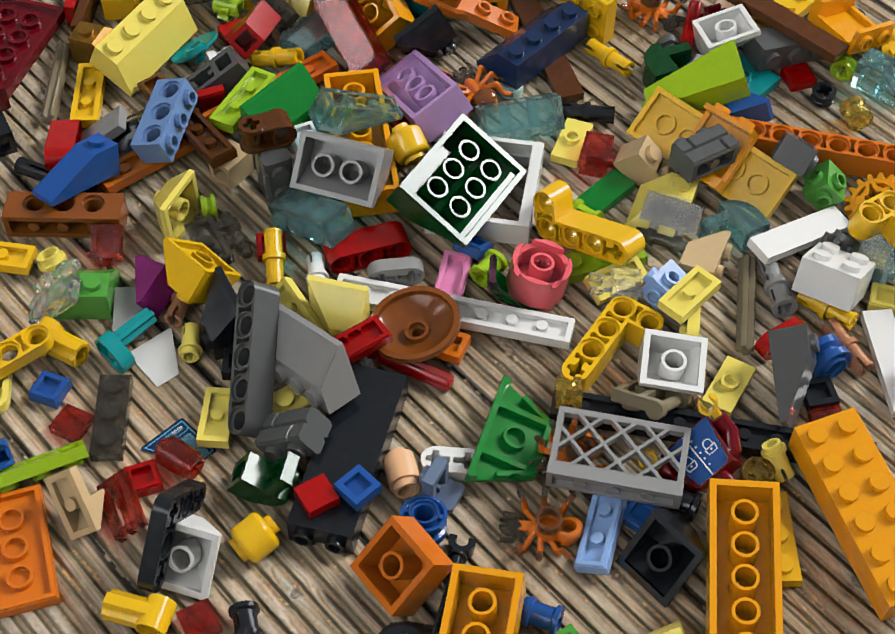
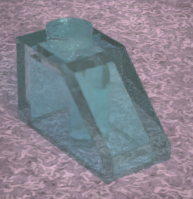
M870 48L857 62L851 86L895 107V59L881 51Z

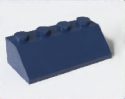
M570 1L550 7L478 59L476 65H483L488 73L493 71L499 80L518 90L586 38L589 13Z

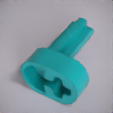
M147 307L114 332L108 330L95 340V345L99 352L120 374H124L136 364L135 358L126 346L158 321L154 316V312L152 310L149 311Z

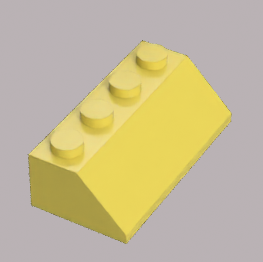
M143 0L95 46L89 63L132 97L139 90L137 83L153 76L197 33L198 29L184 0Z

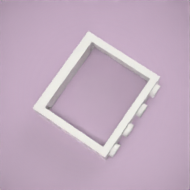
M489 136L521 166L528 167L519 220L489 217L476 235L487 241L515 245L523 243V245L529 243L534 216L533 198L535 193L538 192L542 172L544 143ZM425 229V233L435 234V233H433V232H431V231Z

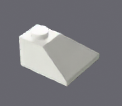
M743 4L692 21L696 47L701 55H705L734 39L738 48L761 35L759 27Z
M645 328L639 348L638 386L703 396L708 338Z
M192 514L177 523L168 569L161 588L206 602L209 599L222 534L203 517Z

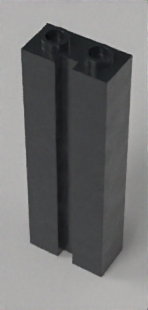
M351 364L361 394L329 415L327 413L326 417L332 424L328 437L324 438L325 443L321 453L311 455L301 484L324 473L334 488V483L358 464L379 481L383 469L382 459L389 451L408 395L407 375ZM296 497L286 522L289 540H293L302 546H315V543L319 542L325 544V548L332 553L341 554L344 552L354 554L371 501L357 512L340 497L339 505L310 519Z

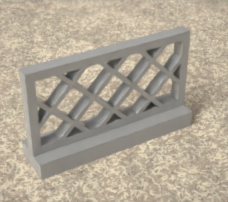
M560 405L547 465L545 486L679 510L683 495L692 428ZM564 418L579 419L584 428L570 435L563 426ZM603 423L612 425L617 431L615 435L605 441L595 430L596 427ZM635 429L644 430L651 439L637 447L627 434ZM589 432L598 445L584 453L576 443V440ZM562 434L565 437V439L560 442ZM668 435L683 437L682 446L670 452L661 439ZM622 438L632 451L618 459L608 446ZM569 444L579 456L572 462L557 460L558 451ZM655 444L665 457L651 465L642 452ZM603 450L612 463L605 468L595 467L589 458ZM680 455V461L678 462L675 458ZM636 456L646 469L638 474L629 473L622 464ZM670 462L678 472L677 481L662 479L656 470Z

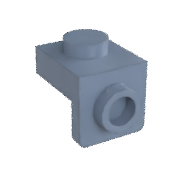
M436 455L431 465H425L421 471L418 481L421 484V495H430L438 498L446 506L447 513L451 514L465 492V485L449 479V460Z

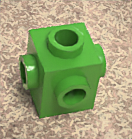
M830 159L817 164L810 174L805 171L804 187L802 189L805 200L812 203L818 211L843 202L847 186L846 176Z

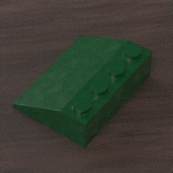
M462 113L386 201L407 220L464 248L525 175L527 170Z

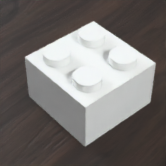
M819 242L802 256L791 290L850 312L865 296L876 263L869 261V258L861 253L853 252L850 254L842 251L840 246L835 243Z

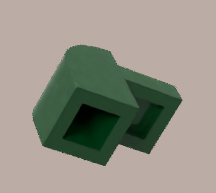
M659 42L651 45L646 50L642 70L644 86L647 88L685 66L691 60V45L688 42L663 48Z
M250 451L235 463L226 491L251 503L268 506L283 505L287 503L291 488L299 476V471L296 469L300 456L288 451L272 463Z

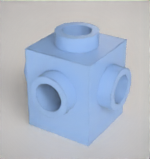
M670 259L659 270L653 267L642 280L646 284L638 293L657 312L661 313L662 311L657 308L658 300L677 284L686 273Z

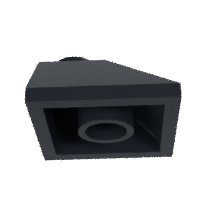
M436 4L393 36L402 54L408 55L416 49L423 56L432 58L451 55L458 48L457 44L460 43L457 34Z
M221 266L216 267L214 270L201 318L203 333L199 334L205 351L211 350L216 361L223 358L224 348H233L237 295Z
M672 508L654 509L615 562L666 608L707 556V552L696 530Z

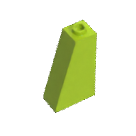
M733 39L643 89L646 101H642L641 104L643 108L657 86L662 87L694 109L705 111L703 106L706 102L713 106L716 102L724 105L751 96L735 40Z

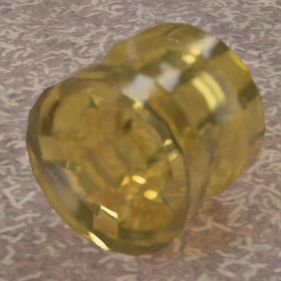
M852 96L846 99L839 108L847 128L851 131H859L866 128L874 118L871 110L867 108L866 100L862 96Z
M556 376L555 409H559L560 405L581 409L583 396L582 377L565 380L562 376Z
M751 457L743 463L739 480L754 481L752 478L755 477V481L773 482L776 473L775 467L769 460L763 457Z

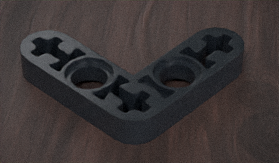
M186 479L161 492L155 499L137 579L139 589L152 593H157L161 589L168 569L176 525L201 508L206 495L205 483Z

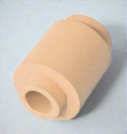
M401 447L390 450L382 459V464L391 492L400 499L415 496L421 488L418 482L420 473L413 452Z

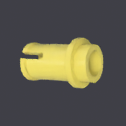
M188 322L185 323V326H182V342L178 347V354L181 360L187 363H194L202 356L203 349L200 346L199 336L202 328L197 323Z
M779 438L765 441L761 446V456L767 459L775 481L785 482L781 469H784L788 480L794 477L795 471L786 455V444L781 442Z

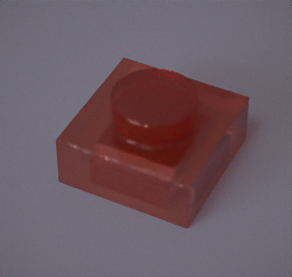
M208 598L175 612L184 634H220L223 632L222 625Z

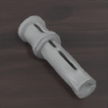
M756 256L765 280L764 293L770 298L772 303V314L780 318L792 315L797 311L799 305L796 298L791 295L789 280L782 275L777 261L764 265Z

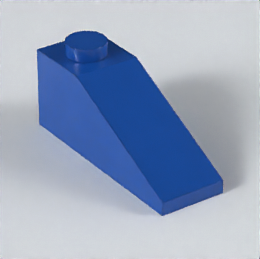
M100 133L93 134L76 143L32 190L33 196L53 207L119 174L118 143Z

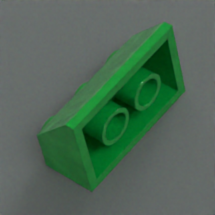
M300 62L239 106L241 118L247 115L267 112L275 108L284 109L294 126L312 120L315 125H319L327 117L325 97L305 66Z

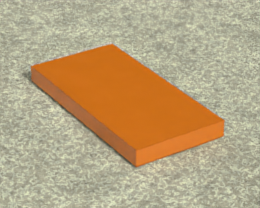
M41 484L0 493V619L60 604L61 597Z

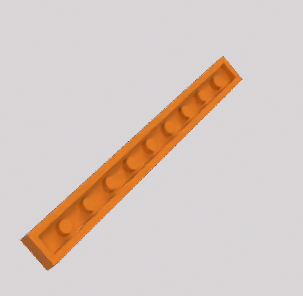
M323 50L302 61V64L316 84L324 80L323 74L339 72L338 63ZM291 66V67L285 69L284 71H282V72L276 74V79H277L278 77H280L282 74H284L286 71H288L290 68H292L293 66ZM218 106L208 110L202 115L209 121V117ZM216 128L222 135L227 133L226 131ZM183 137L173 162L195 150ZM133 150L119 158L120 173L99 183V185L106 193H116L172 162L143 163Z

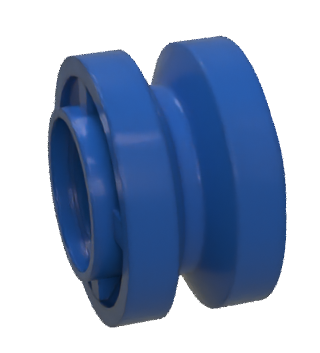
M828 334L819 338L820 352H815L817 363L812 375L813 378L830 376L833 379L849 365L852 359L851 352L845 346H841L842 343L835 334Z
M430 495L413 496L404 502L400 509V516L414 517L439 545L445 539L447 533V508L444 503Z

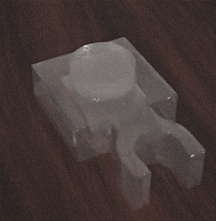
M611 268L609 276H605L600 272H590L588 281H597L600 284L598 287L591 286L589 295L597 296L604 292H610V301L618 296H626L641 302L643 297L641 269Z

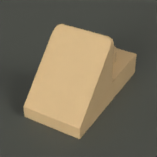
M77 465L43 479L71 541L101 529L104 488L89 493Z

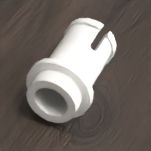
M312 252L311 262V256L308 254L306 257L308 267L306 283L308 275L329 279V274L325 270V256L320 252Z

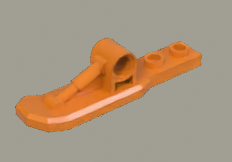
M412 0L428 8L436 4L446 16L453 19L466 20L505 38L518 31V16L493 6L484 0Z

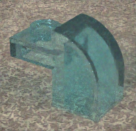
M726 200L719 202L716 215H709L704 220H701L698 238L728 230L731 231L730 240L743 253L750 250L746 245L749 238L769 231L770 222L753 205L739 200Z

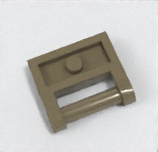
M637 378L614 387L611 395V401L621 403L624 409L646 411L647 416L652 420L662 419L667 415V412L675 408L683 409L689 406L692 401L691 394L638 386Z

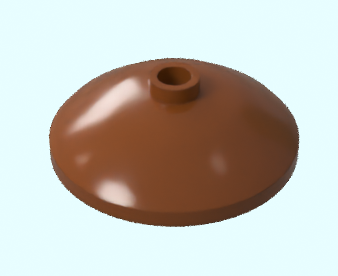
M412 286L398 290L384 298L371 314V316L376 314L393 337V342L376 351L383 357L399 363H418L436 357L454 342L461 327V315L455 300L443 290L430 286Z

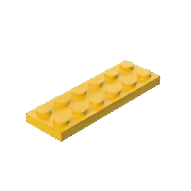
M657 86L626 133L635 139L648 135L669 159L672 144L680 137L688 138L704 114L662 87ZM753 146L721 196L766 224L799 176Z

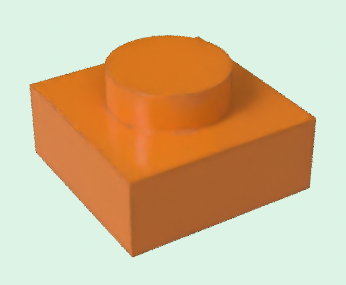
M459 331L454 342L435 358L460 365L471 344V335Z

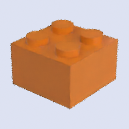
M391 515L352 562L350 567L390 616H414L451 572L453 562L414 517Z

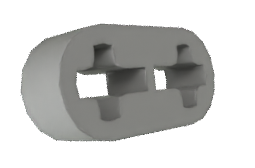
M417 257L379 259L367 266V276L369 279L409 286L420 283L425 277L423 262Z

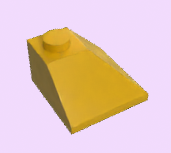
M165 237L163 240L167 284L177 292L176 297L186 304L206 303L216 267H222L231 286L241 278L237 271L201 242Z

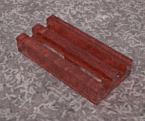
M120 469L97 486V490L104 488L103 507L116 541L123 543L127 540V534L133 536L138 532L137 527L144 528L148 525L128 471ZM109 487H112L115 495V503L122 514L125 523L124 526H122Z

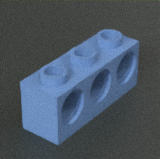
M186 78L157 79L130 144L143 163L173 162L198 99V94Z

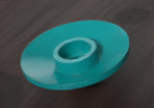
M211 31L192 40L175 53L171 61L174 64L192 60L196 64L201 63L206 59L205 52L216 41L218 37L217 32Z

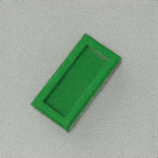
M614 168L578 198L582 199L584 205L594 211L600 210L606 214L635 190L636 183Z

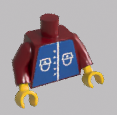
M709 393L708 397L714 403V406L706 408L699 400L698 410L705 416L691 427L683 490L690 493L699 491L707 493L710 478L736 480L732 474L743 464L739 457L742 451L739 429L723 409H718V398L712 393ZM680 437L668 450L673 452L681 447L683 437ZM647 448L645 451L654 457L650 463L653 465L658 461L656 452L651 448ZM680 455L675 458L678 462L680 461ZM637 458L639 466L645 470L646 468ZM670 462L656 470L662 479L677 481L678 472Z

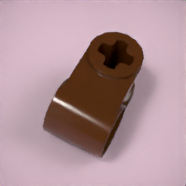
M275 108L255 115H247L238 122L239 131L242 133L240 148L247 154H259L266 150L286 147L297 138V131L290 117L281 108Z

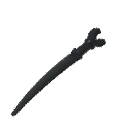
M450 533L447 546L448 557L453 563L465 564L474 554L477 539L469 538L466 546H460L456 544L457 535ZM451 572L442 581L445 587L431 634L438 633L442 621Z

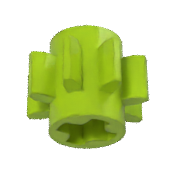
M213 0L212 10L218 13L217 19L231 22L234 18L242 16L244 0Z

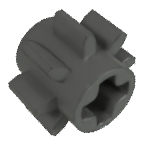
M836 229L833 234L826 231L819 241L821 243L825 241L835 243L840 246V250L850 254L858 252L853 247L856 239L840 229Z

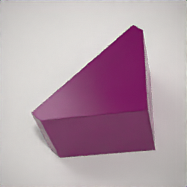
M139 254L135 256L136 304L143 309L147 307L149 311L152 310L155 318L160 316L170 301L174 290L167 284L165 265Z

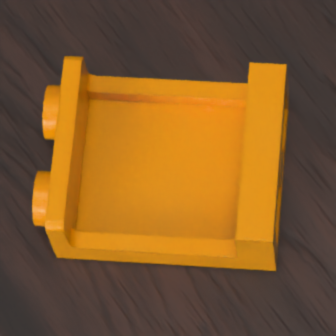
M814 0L807 19L817 27L850 45L847 51L848 55L884 46L890 41L895 23L887 21L876 25L854 6L856 0Z
M706 102L703 106L706 111L690 136L703 127L708 129L721 124L728 131V135L731 134L740 145L734 163L699 179V182L722 195L759 138V135L753 129L755 124L748 119L740 116L737 120L729 115L731 110L716 102L713 106Z

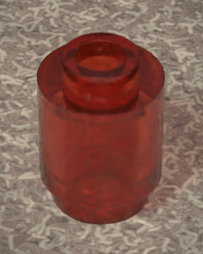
M175 435L162 438L154 450L156 454L155 462L180 479L196 478L205 463V459L201 457L200 451Z

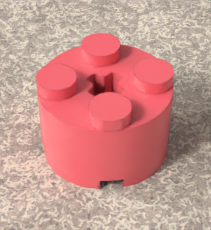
M533 239L532 243L523 245V243L519 244L513 252L506 278L508 295L525 306L539 308L542 311H550L554 305L561 301L565 294L572 272L571 258L568 260L564 254L565 250L560 245L549 240Z

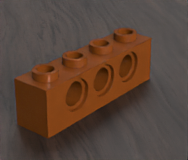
M8 191L1 218L8 237L124 239L129 211L124 193L81 192L51 207L33 196L31 191Z

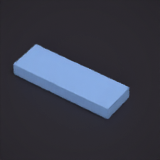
M592 495L574 562L576 573L609 575L627 500Z

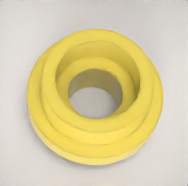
M51 246L38 254L37 266L41 272L55 273L64 266L67 256L58 247Z

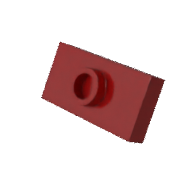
M376 314L334 336V338L344 344L350 364L393 342L392 334Z

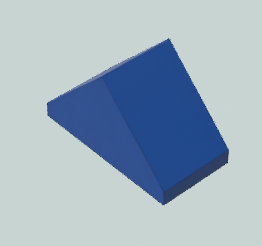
M751 92L749 97L725 104V107L731 110L730 116H742L747 119L764 122L771 121L774 117L770 99Z

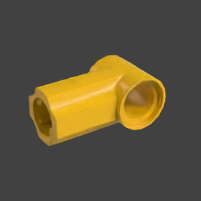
M44 316L39 323L49 328L54 338V345L51 350L40 357H45L48 354L74 368L76 366L81 367L87 360L91 349L89 343L66 332L55 319ZM38 334L34 336L30 344L41 343L46 335Z
M112 588L103 599L100 614L102 620L135 628L139 634H166L178 605L169 597L153 593L148 595L147 598Z

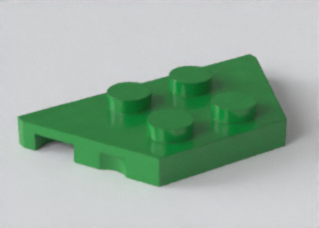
M505 375L500 381L464 480L467 482L534 481L538 474L544 454L538 451V440H544V447H547L549 435L555 423L545 413L540 412L527 395L522 398L511 387L512 380Z

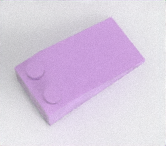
M416 49L380 76L382 93L404 115L411 125H418L429 143L434 139L440 138L444 131L462 113L467 116L474 109L458 84Z

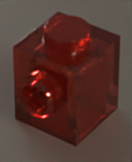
M592 131L586 132L580 153L578 174L603 178L608 173L609 168L614 169L613 162L617 156V152L613 151L614 135Z

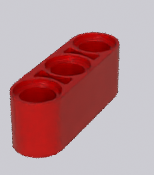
M80 119L51 121L44 147L46 171H51L71 148L81 141L83 131Z
M399 221L385 222L328 237L322 243L327 263L334 274H345L365 269L371 262L379 259L407 257L412 251V246L404 226Z

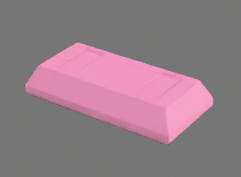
M444 250L435 288L451 295L463 297L473 258L461 252Z

